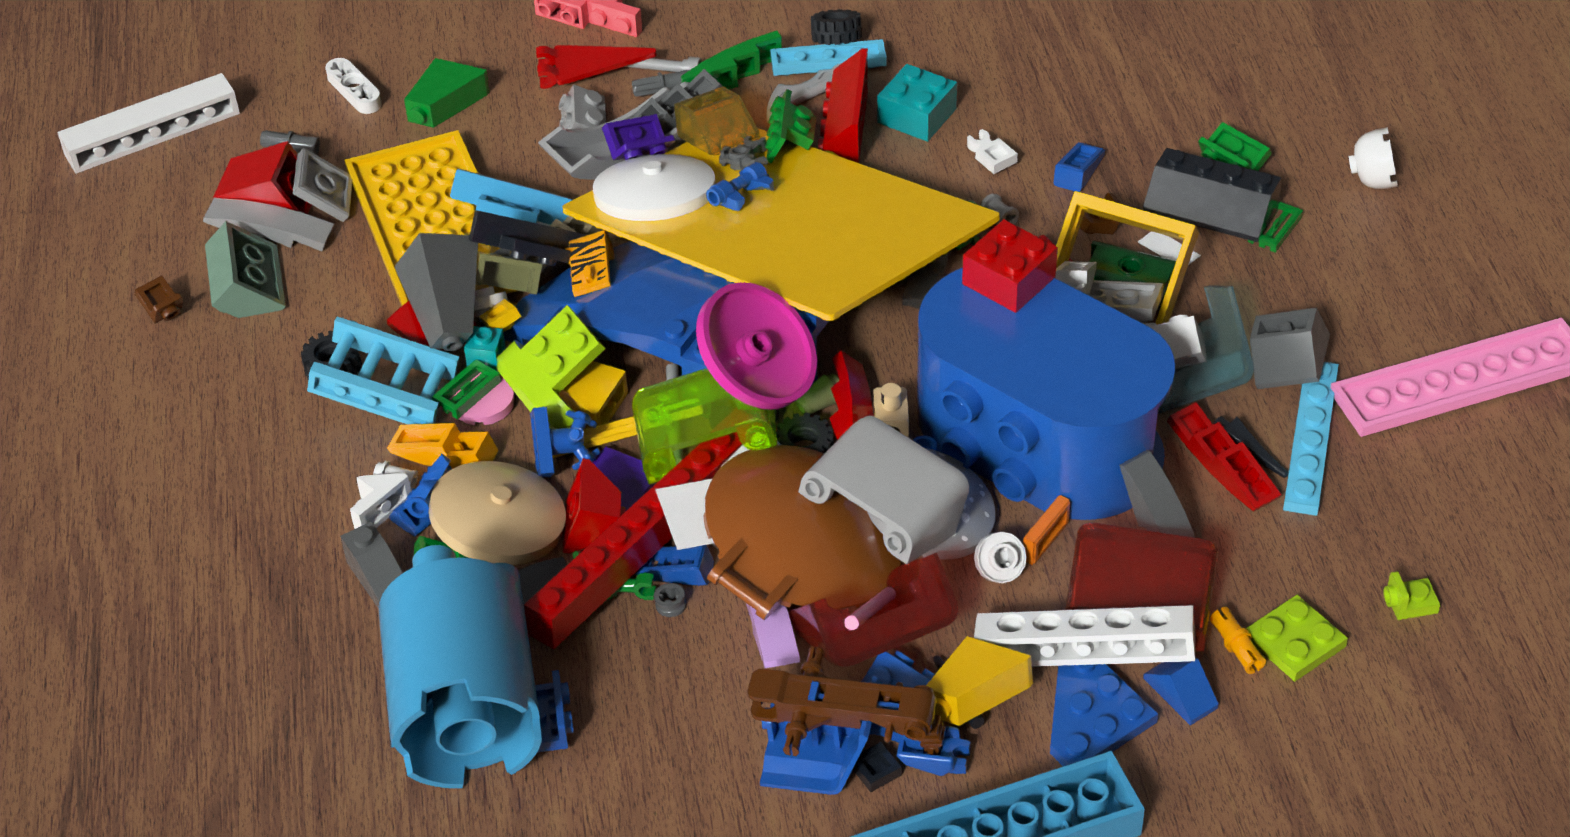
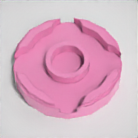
M500 375L501 382L463 414L459 420L471 425H475V422H483L484 425H489L504 419L514 406L513 389Z

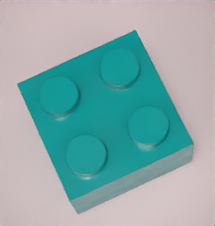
M906 64L877 96V123L928 142L957 109V82Z

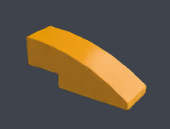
M455 423L400 425L387 447L392 454L426 466H432L442 453L451 460L449 465L452 469L471 462L493 461L499 451L488 431L460 432Z

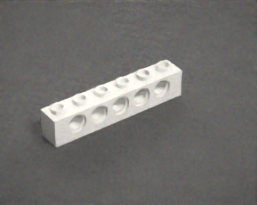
M1193 605L977 613L975 639L1031 655L1032 666L1195 661Z

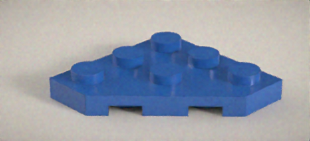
M1106 664L1058 666L1050 754L1063 767L1109 751L1113 752L1157 723L1158 713Z

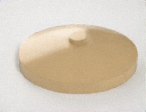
M498 461L471 462L448 471L435 484L429 503L431 525L445 544L463 556L493 564L507 563L519 565L535 561L547 555L560 541L566 521L563 500L549 482L528 469Z

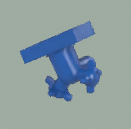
M547 407L532 409L530 420L536 474L542 478H550L554 474L552 456L558 454L574 453L579 460L571 466L574 470L579 469L583 458L589 459L593 463L596 456L600 454V450L596 448L589 453L584 446V429L586 425L592 428L597 426V422L591 420L588 414L582 411L574 412L568 410L565 415L574 420L571 428L550 429Z

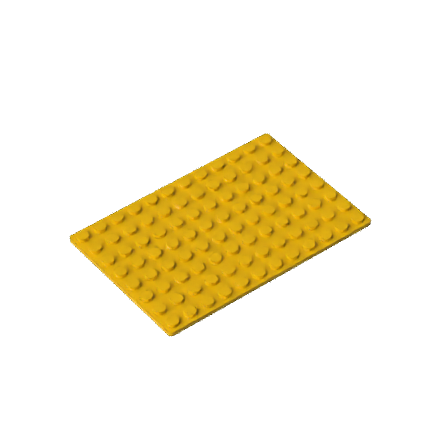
M729 120L665 154L683 155L701 160L714 171L715 183L722 180L729 182L740 176L739 172L741 170L731 169L729 163L726 166H722L719 162L720 151L725 146L733 148L739 144L743 145V140L746 136H752V141L766 137V142L769 136L766 135L767 131L737 120ZM787 139L772 164L768 162V164L763 165L769 177L774 181V191L766 189L747 191L744 188L738 190L745 198V203L739 211H734L721 205L713 206L708 202L691 213L675 218L657 221L624 220L601 211L595 204L593 190L562 206L563 213L574 217L576 220L589 223L596 228L616 234L618 237L633 241L640 246L658 251L660 254L680 260L682 263L700 268L729 282H746L766 287L784 298L789 305L826 321L838 319L841 315L860 306L866 300L883 292L896 282L905 279L906 276L925 267L936 258L947 254L948 251L967 242L970 238L987 230L1000 220L999 212L811 146L807 150ZM768 149L760 153L759 157L764 156L767 159Z

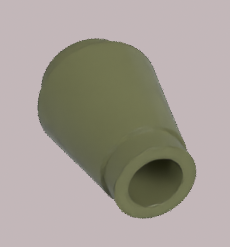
M833 373L827 376L822 375L802 397L795 401L800 412L803 415L804 413L813 414L836 404L831 387L839 379Z

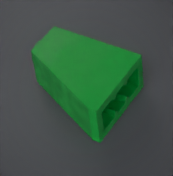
M435 58L404 99L408 122L434 128L486 97L490 92L487 70Z

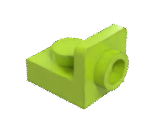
M1398 571L1390 573L1388 585L1384 587V599L1386 605L1392 607L1397 620L1438 614L1440 602L1428 578L1403 582Z

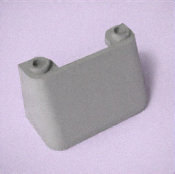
M865 416L855 422L804 474L798 492L817 504H822L829 500L834 490L886 523L883 534L884 545L893 556L905 564H909L955 534L969 493V484L965 475L954 466L874 416Z

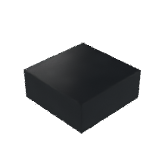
M882 742L861 752L852 769L870 792L902 776V767Z

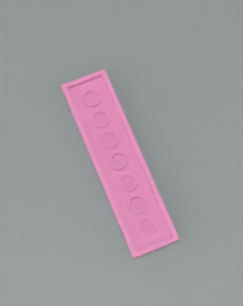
M1561 317L1331 383L1330 388L1334 392V399L1360 437L1569 377L1570 327Z

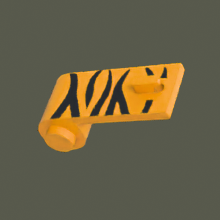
M602 230L570 240L569 247L565 249L571 251L568 262L571 266L572 292L574 297L611 286L609 261L615 259V255L607 231Z

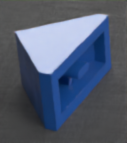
M1195 658V661L1162 662L1143 674V679L1189 725L1194 724L1218 709V701L1198 658Z

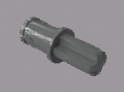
M687 70L663 75L661 72H658L657 76L633 80V94L636 97L655 94L663 87H668L671 90L678 83L681 84V76Z
M265 130L260 135V145L262 147H269L288 141L297 153L305 148L318 155L320 138L297 135L294 131H289L287 134Z

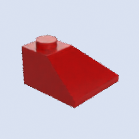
M582 459L565 501L566 521L563 532L562 552L569 554L586 548L626 511V508L621 506V491L589 459Z

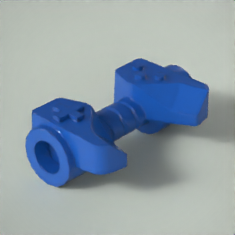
M754 162L739 172L740 176L729 182L722 180L711 186L706 192V197L713 206L721 205L731 210L739 211L745 203V198L738 190L744 188L747 191L761 189L774 191V181L767 176V171L761 163Z
M442 453L433 465L428 467V471L423 473L422 479L419 481L420 484L415 489H412L403 504L408 509V512L416 518H425L429 514V503L435 484L445 473L452 470V467L449 465L451 460Z

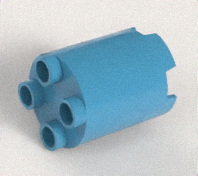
M431 545L424 547L414 554L412 559L413 568L392 581L385 589L379 602V623L391 747H395L404 757L407 776L430 786L463 788L465 770L489 766L500 761H504L507 772L512 775L521 770L534 758L542 742L540 715L519 571L516 567L507 563L493 564L479 559L456 558L454 551L446 546Z

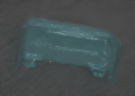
M1209 285L1204 287L1212 318L1204 320L1198 325L1205 339L1207 362L1175 369L1172 388L1158 408V414L1243 385L1251 379L1254 365L1233 286Z

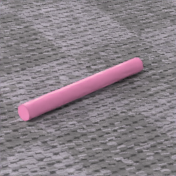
M886 587L854 611L844 621L846 628L849 630L857 629L895 599V590L891 587Z

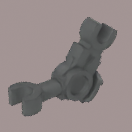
M746 136L743 140V145L739 144L733 148L725 146L720 151V164L726 166L729 163L730 168L733 170H743L754 162H759L762 165L768 164V160L764 156L759 157L760 153L767 150L765 148L766 137L752 141V136Z

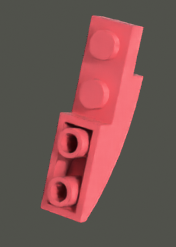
M534 0L536 15L584 29L588 23L634 37H638L642 32L641 9L623 4L622 0Z

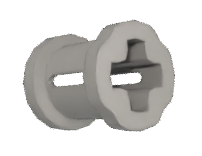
M992 193L988 195L980 205L999 212L1000 220L995 223L996 225L1003 219L1015 225L1019 218L1018 210L1004 204L998 194Z

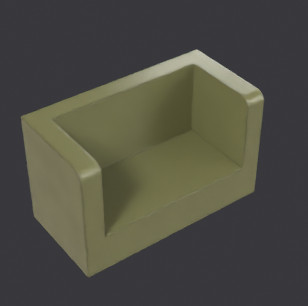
M477 251L476 285L483 284L537 295L542 264L536 261H527Z

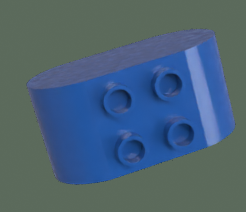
M963 268L948 274L938 281L925 295L918 316L917 419L923 435L929 436L937 442L939 452L957 459L963 463V467L966 469L970 468L972 471L993 482L997 490L1011 501L1020 502L1025 500L1045 512L1055 499L1062 495L1070 499L1069 519L1075 520L1102 519L1132 509L1133 507L1119 465L1148 450L1152 453L1162 470L1164 466L1163 442L1156 431L1158 408L1172 388L1175 374L1174 356L1166 340L1145 324L1056 278L1048 283L1017 313L963 285Z

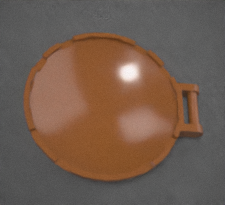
M771 445L750 449L727 461L716 472L707 489L705 513L703 515L708 539L712 538L720 551L718 554L720 560L711 569L707 579L714 585L721 584L756 610L755 614L763 620H766L779 605L789 608L791 604L809 607L812 613H838L840 608L851 606L859 608L883 589L889 587L899 570L901 560L887 550L884 545L883 534L873 524L866 510L835 490L832 497L822 504L814 503L798 492L804 474L824 454L822 452L788 445Z

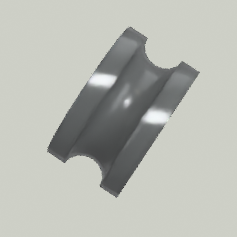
M668 583L659 586L655 590L654 601L659 614L665 617H676L685 611L687 606L685 592L680 585Z

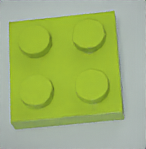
M1295 595L1246 628L1251 634V641L1255 647L1294 682L1344 649L1348 640L1343 633L1298 595Z

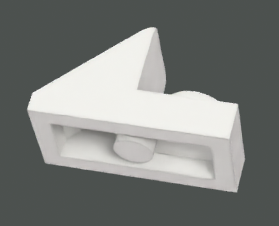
M405 473L357 477L361 499L350 509L354 529L369 522H372L377 528L386 521L393 510L407 500L406 497L411 492L408 475Z

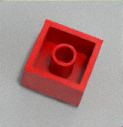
M1003 219L963 254L962 284L1017 313L1056 277L1058 247Z

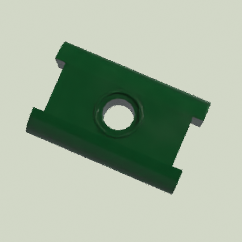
M1096 240L1091 243V259L1089 262H1096L1094 280L1163 283V297L1158 309L1161 308L1176 264L1175 260Z

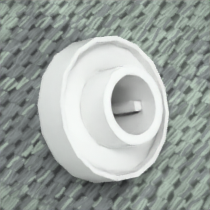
M493 286L476 290L474 317L482 315L503 299L508 301L506 291L495 294Z
M1005 532L990 533L982 538L976 546L974 554L975 566L981 576L988 581L996 583L1010 582L1020 576L1025 568L1027 558L1025 547L1021 541L1014 535Z

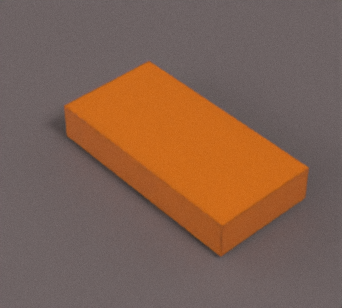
M1059 495L1025 535L1023 546L1026 551L1027 563L1035 564L1069 523L1070 499Z

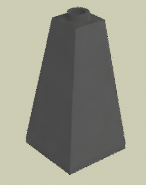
M419 233L395 265L398 277L430 348L444 349L445 351L458 350L473 333L478 243L470 241L469 235Z

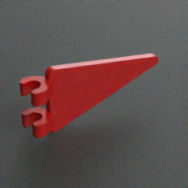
M556 45L552 49L548 46L536 47L537 58L545 57V59H538L537 71L540 79V88L548 89L556 83L558 85H565L657 56L655 48Z

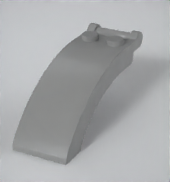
M683 82L680 85L685 88L689 82ZM663 87L635 109L607 123L630 119L651 98L658 103L670 89ZM709 104L701 111L702 115L692 114L665 135H674L676 140L667 148L668 151L697 137L711 125L716 126L720 124L724 119V112L718 107H713ZM606 123L583 129H564L562 126H559L538 142L540 147L572 177L578 179L595 180L607 168L625 161V159L613 161L602 130Z

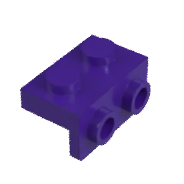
M657 114L610 122L602 127L613 161L620 159L628 160L646 154H665L668 152L667 148L676 141L674 135H664Z

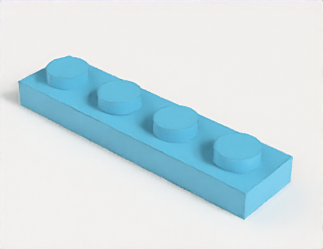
M883 39L849 42L847 44L840 43L839 45L822 44L770 49L773 76L817 73L819 70L832 69L835 65L843 63L862 48L868 49V68L887 66Z

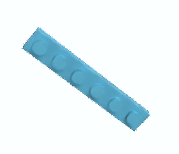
M1324 362L1319 382L1302 384L1283 507L1284 511L1315 516L1318 514L1334 401V392L1330 387L1331 383L1336 382L1338 364Z

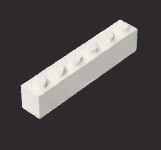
M220 73L57 133L64 155L75 174L238 115L240 112L235 91L224 75Z

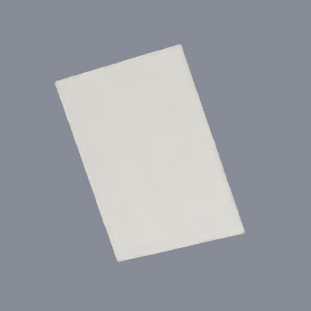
M712 479L655 489L677 550L714 543L712 538L708 539L703 518L705 513V495Z

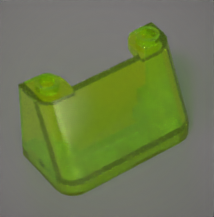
M707 368L644 387L635 393L632 400V410L643 471L649 485L661 480L676 466V458L673 451L737 432L743 446L750 450H763L778 445L774 409H760L739 401L719 385Z

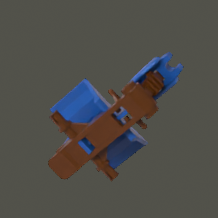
M815 647L809 649L807 662L801 666L800 672L802 675L763 668L755 670L751 675L748 686V696L753 700L751 715L755 720L762 721V729H767L768 744L764 756L760 786L828 795L838 794L842 791L869 734L883 736L886 743H889L891 740L898 742L897 757L909 767L938 776H944L947 773L966 774L967 759L957 758L956 756H970V741L960 739V732L957 727L943 726L944 723L941 721V716L935 715L937 703L935 692L928 686L903 687L902 682H898L896 686L881 684L882 679L874 676L872 681L868 683L827 678L822 673L823 669L820 666L824 656V650L820 647H817L816 652ZM764 702L771 703L770 708H763L761 705Z

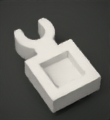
M983 129L979 131V140L974 139L970 135L967 136L968 149L976 152L975 159L993 174L1017 163L1018 153L1000 138L991 141L989 133Z

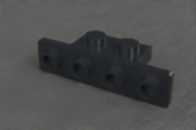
M476 210L469 240L510 250L509 257L528 261L529 255L538 257L537 263L555 266L556 261L568 263L571 251L565 248L569 247V241L586 236V234Z

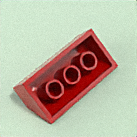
M867 48L860 49L833 70L832 82H826V99L829 100H824L823 118L826 119H821L820 136L824 138L818 139L819 150L834 152L839 157L857 163L860 162L868 98Z

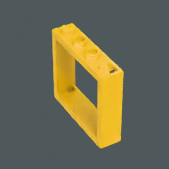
M1074 191L1056 247H1058L1057 268L1064 261H1069L1085 212L1183 240L1156 320V325L1169 322L1199 235L1197 227L1189 223Z

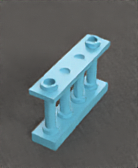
M337 316L334 321L332 342L338 344L327 365L314 361L309 372L307 391L405 424H435L439 402L433 401L432 396L436 393L442 378L451 381L456 377L459 356ZM350 348L368 353L358 376L339 370ZM380 358L399 364L389 386L370 380ZM411 368L429 374L420 396L401 390Z

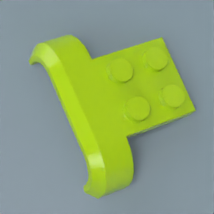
M566 305L525 346L514 340L497 357V370L530 412L533 408L547 407L550 429L571 428L574 420L565 414L568 410H574L562 399L559 393L606 348L576 312Z

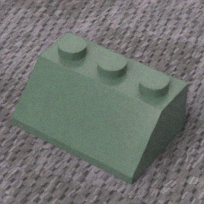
M225 221L205 244L212 307L237 318L283 310L286 304L277 245Z

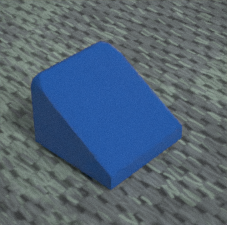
M404 501L393 510L389 518L393 523L415 537L431 524L429 514L425 518L412 516L408 509L403 506Z

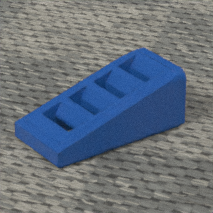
M1078 142L1055 165L1054 185L1080 192L1104 157L1105 150Z
M707 545L677 550L676 546L662 547L635 575L651 573L654 574L653 581L704 586L709 584L707 576L714 566V559ZM654 560L658 561L657 566L653 567Z

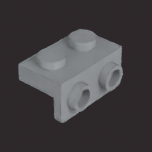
M573 84L568 94H563L559 102V110H561L559 126H562L564 129H583L606 123L605 96L594 90H587Z

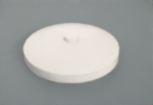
M674 154L640 156L619 162L600 173L593 183L594 201L596 206L604 213L624 220L657 221L675 218L691 213L709 202L706 192L711 186L716 184L715 174L708 164L688 156Z

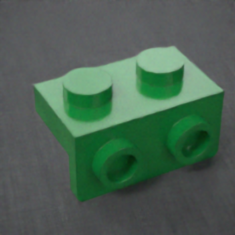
M1224 122L1218 126L1209 139L1201 137L1198 140L1202 157L1259 171L1272 154L1269 147Z

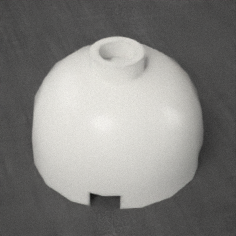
M1388 127L1375 129L1362 135L1355 144L1354 155L1349 156L1351 173H1358L1361 182L1373 189L1398 187L1397 180L1391 181L1390 178L1391 175H1396L1390 140L1384 141L1383 134L1389 133Z

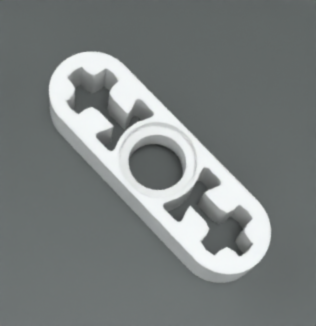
M335 58L326 64L328 81L357 111L370 114L381 108L382 103L379 90L349 60ZM352 84H360L356 87H347Z

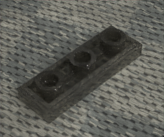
M952 250L910 274L902 297V305L920 309L921 303L928 291L944 278Z

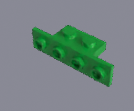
M786 89L782 97L777 96L770 108L772 114L768 123L771 125L766 134L769 138L765 148L768 149L767 160L771 164L786 139L809 150L814 141L816 116L808 108L801 105L797 107L790 103L792 91Z

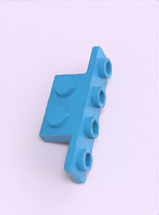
M463 169L456 170L450 193L452 199L477 205L476 210L533 223L542 222L549 225L555 219L563 222L569 216L563 213L562 206L573 200L568 197Z

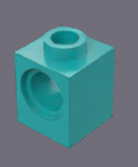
M473 326V333L466 341L464 347L467 366L474 360H478L499 372L497 370V357L506 349L503 329Z

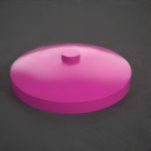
M738 282L720 288L703 304L696 323L698 348L713 378L729 394L747 405L771 410L789 406L808 391L814 381L817 369L815 344L802 317L784 298L766 287L753 283Z

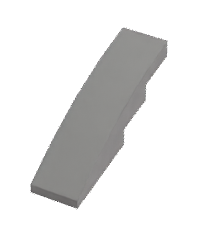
M214 198L203 218V222L220 228L227 221L261 238H267L290 248L294 241L319 251H323L334 223L275 205L225 198Z

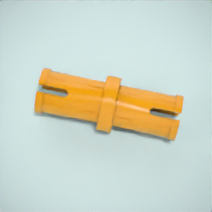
M1228 607L1221 608L1224 614L1223 617L1218 609L1214 611L1210 616V622L1223 637L1224 646L1227 651L1235 654L1246 673H1255L1251 666L1252 664L1256 667L1257 671H1260L1265 666L1266 659L1252 643V637L1248 629L1240 626Z

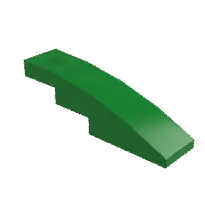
M773 31L727 48L681 76V83H690L705 69L725 89L724 91L738 87V79L759 74L760 65L771 62L770 49L782 48V37L778 31Z

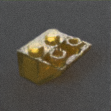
M723 86L674 104L677 136L709 155H719L725 146L743 145V140L746 136H752V139L760 137L759 130L740 95Z

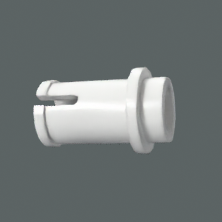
M390 461L378 462L376 464L373 475L405 473L409 477L411 491L413 488L415 489L418 480L417 470L393 466Z

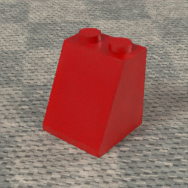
M288 141L231 158L213 196V199H238L270 204L305 214L309 213L312 204L293 194L298 153Z

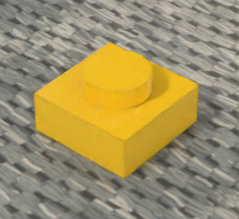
M503 299L479 317L485 327L500 328L505 332L514 325V321L522 316L513 304Z

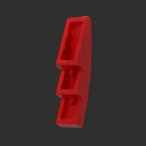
M842 350L832 358L840 379L831 387L839 410L829 418L837 440L858 420L865 416H874L870 388L863 365Z
M1197 402L1169 416L1167 423L1190 452L1214 478L1250 510L1254 512L1281 497L1280 491L1243 442L1235 444L1220 422L1212 424Z

